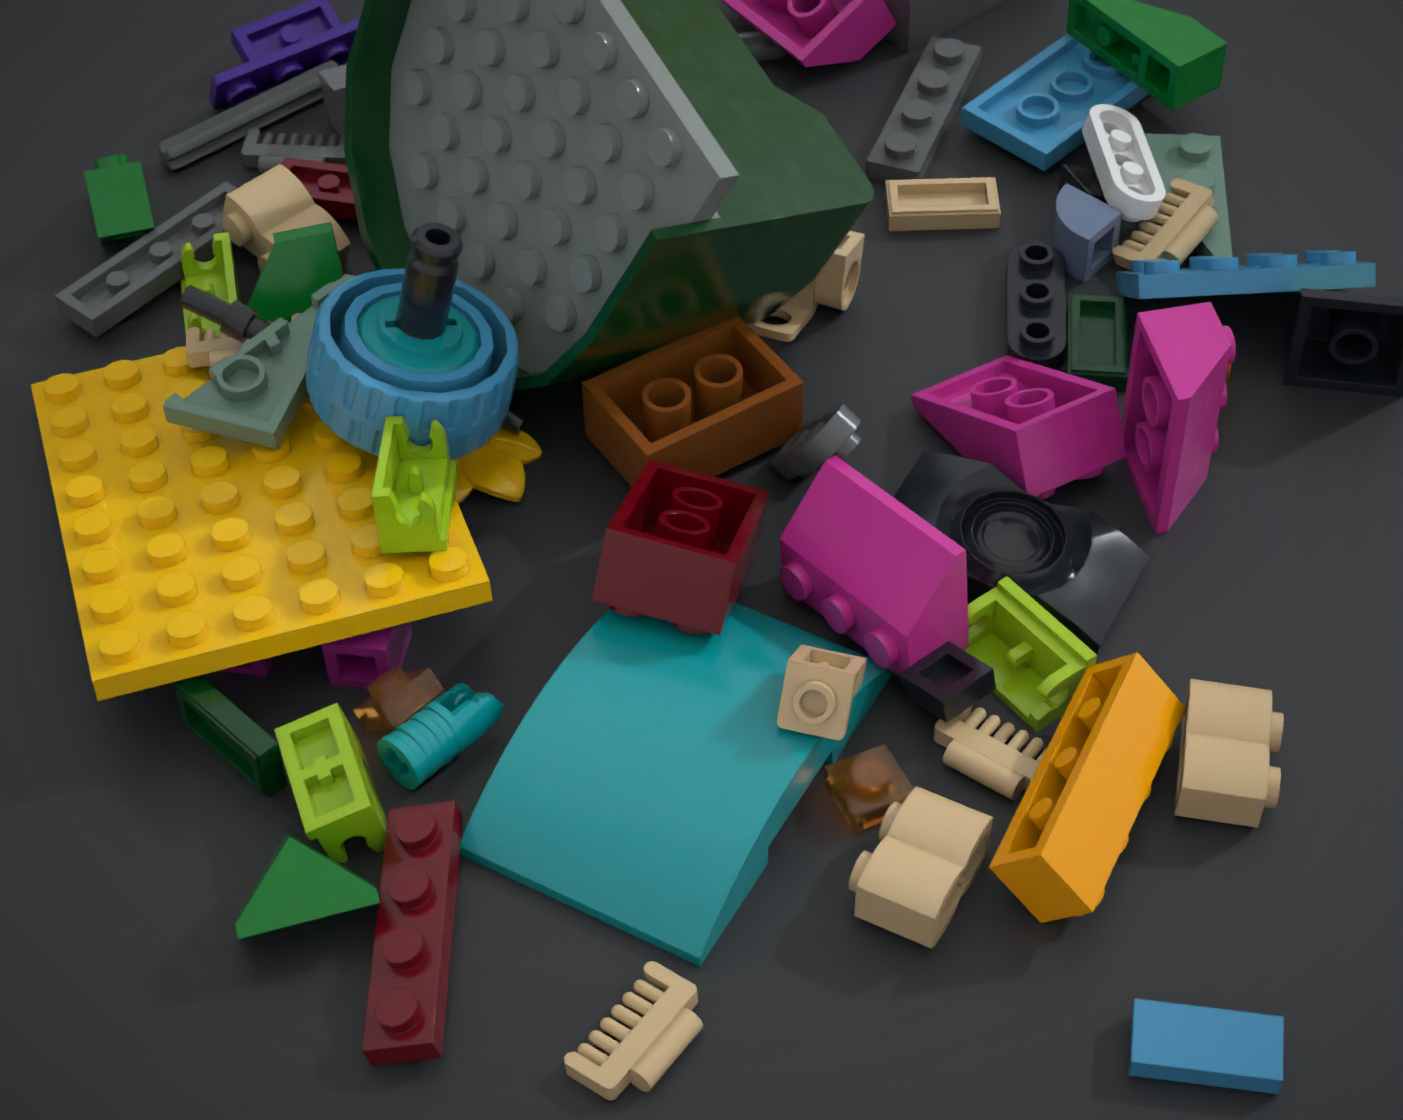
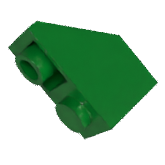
M114 155L95 160V169L83 171L97 235L101 243L143 236L155 229L146 181L140 161L130 163L127 155Z

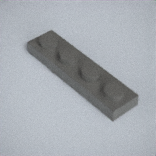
M931 37L866 160L867 178L885 182V180L924 178L981 64L982 46L963 43L954 38Z
M226 181L56 294L55 300L59 313L97 338L185 277L181 261V249L185 243L188 242L192 245L194 259L199 262H207L215 257L212 252L213 234L225 232L222 225L225 196L237 188Z

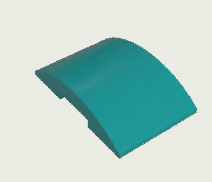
M738 603L734 604L720 635L710 632L706 634H690L679 630L672 622L647 615L641 617L624 616L610 608L563 660L524 716L492 772L461 839L460 855L697 966H701L768 865L769 845L822 765L825 763L833 766L891 678L892 670L888 667L882 668L878 666L870 657ZM801 644L867 658L863 683L852 699L847 732L841 740L782 729L777 725L787 660Z

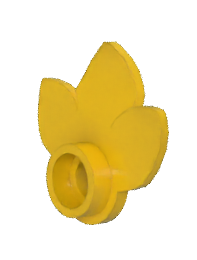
M500 428L491 437V440L481 448L465 456L451 459L457 460L459 469L455 491L458 504L470 495L473 488L501 499L516 503L520 502L525 488L523 465L541 458L542 450L538 443L522 430L518 436H515Z

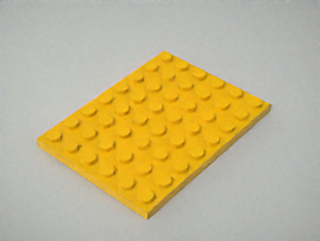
M186 346L172 348L164 354L134 361H115L106 367L77 374H57L46 381L31 384L90 675L97 701L493 601L490 580L456 497L454 499L447 551L381 553L371 498L378 456L357 448L334 433L316 413L308 392L279 448L274 449L167 422L163 409L166 399L175 393L184 399L211 379L209 373L210 366L189 367Z

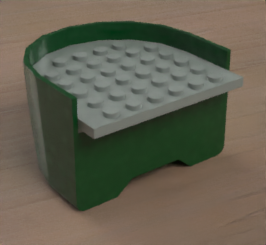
M365 0L346 65L344 153L361 238L376 271L383 269H405L408 253L412 248L411 236L416 228L427 223H442L453 228L463 241V249L458 257L459 268L456 279L477 289L490 298L506 314L516 332L517 342L520 347V358L514 390L548 386L617 367L666 344L738 316L748 325L772 315L814 281L874 197V188L825 116L818 110L772 84L715 0Z

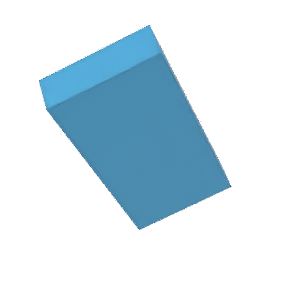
M1134 998L1131 1015L1128 1075L1280 1094L1283 1083L1284 1017Z

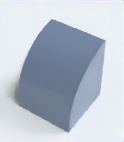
M1067 183L1057 195L1051 246L1062 254L1065 263V273L1084 284L1114 258L1112 249L1118 246L1122 211Z

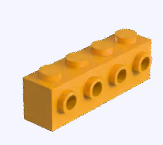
M1138 652L1086 668L989 865L994 874L1040 923L1093 913L1094 909L1101 902L1105 893L1104 887L1118 856L1128 843V834L1142 803L1150 795L1152 781L1165 753L1173 744V735L1186 709Z

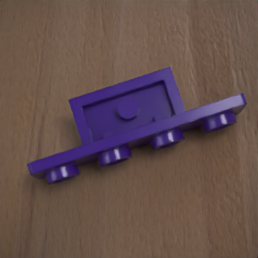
M309 0L232 30L231 42L244 64L212 77L209 95L210 103L214 109H219L229 104L236 106L256 96L261 91L279 85L327 61H335L338 66L343 64L349 58L360 18L342 24L328 0Z

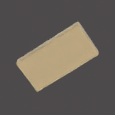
M995 177L885 180V203L889 231L1000 228L1001 210Z

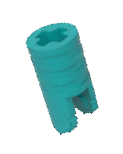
M463 683L456 684L449 691H445L420 709L419 712L408 718L405 723L392 730L390 734L377 742L379 758L389 774L399 784L407 789L414 790L425 779L431 777L440 768L452 761L454 757L461 754L471 744L486 734L487 730L492 729L499 719L502 718L504 703L498 701L490 693L479 692L478 694L473 692L469 685Z

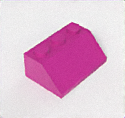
M719 0L804 67L860 61L897 25L884 0Z
M1211 302L1137 313L1121 421L1127 457L1123 458V461L1155 534L1169 531L1206 481L1211 453L1217 452L1219 447L1217 421L1219 410L1225 408L1227 404L1225 378L1228 364L1233 363L1235 360L1236 345L1231 328L1227 325L1222 326Z
M836 455L825 460L779 539L782 562L780 578L788 594L797 601L803 600L822 615L835 632L839 634L845 633L864 648L878 666L882 668L888 667L898 676L899 673L948 641L962 650L969 647L966 550Z

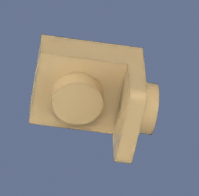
M801 644L787 660L777 725L782 729L841 740L847 732L852 699L863 683L867 658Z

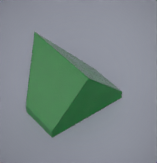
M331 222L273 233L274 245L248 303V306L259 311V318L273 323L281 317L291 322L292 315L303 313L312 307V294L327 283L335 282L343 277L344 271Z
M287 831L235 919L237 937L242 939L380 903L378 891L369 881Z

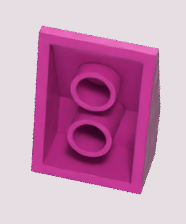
M1005 355L911 395L913 407L964 458L994 464L1024 492L1034 495L1041 500L1052 496L1055 493V488L1075 479H1088L1098 476L1104 471V466L1127 457L1116 388Z

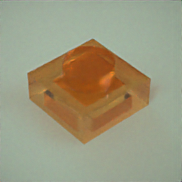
M398 666L385 672L370 683L367 690L371 696L354 708L353 711L367 731L393 729L442 692L444 688L430 668L404 672Z
M885 744L824 766L823 783L854 833L881 823L890 805L894 801L903 804L907 796L914 789Z

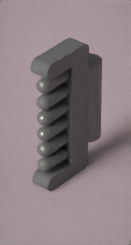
M251 128L247 132L241 150L242 162L244 167L258 168L259 176L278 164H282L285 157L347 165L344 153V140L342 137L340 138L338 135L333 134L329 138L328 145L325 146L327 137L324 134H319L316 137L315 144L312 145L314 137L308 133L303 136L302 143L299 145L300 135L293 133L289 138L288 145H286L287 135L279 133L273 144L274 135L271 132L265 133L261 140L260 130L258 128Z

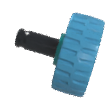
M427 223L416 228L411 236L412 248L408 253L405 269H383L367 272L346 280L327 295V298L317 310L309 342L306 389L316 413L339 437L357 448L379 456L386 416H404L410 429L409 439L412 443L419 446H426L432 442L429 437L432 420H437L445 428L450 459L470 454L485 445L499 431L507 415L515 388L520 347L513 325L502 309L490 298L477 289L456 279L459 268L458 257L463 249V241L459 234L450 226L442 223Z

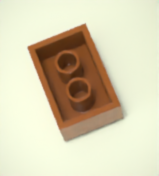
M738 316L666 344L582 382L585 435L631 487L649 459L715 477L786 443L803 426L804 382Z

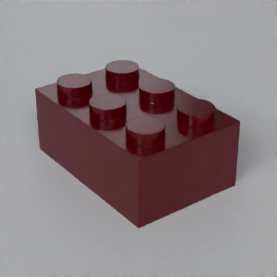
M649 459L606 528L592 600L607 604L614 612L624 616L641 617L647 615L672 622L676 628L686 633L706 634L710 632L720 635L754 563L771 492Z

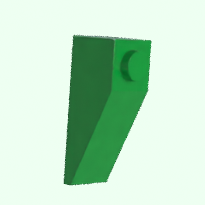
M1069 0L1066 33L1172 111L1221 87L1228 43L1192 17L1134 0Z

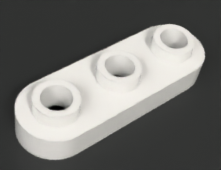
M1108 104L1093 106L1082 127V134L1105 200L1110 206L1122 211V219L1125 221L1139 222L1154 218L1165 198L1166 190L1140 122L1135 116L1120 107Z

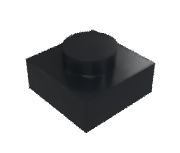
M949 641L899 673L902 694L946 723L996 690L993 668Z

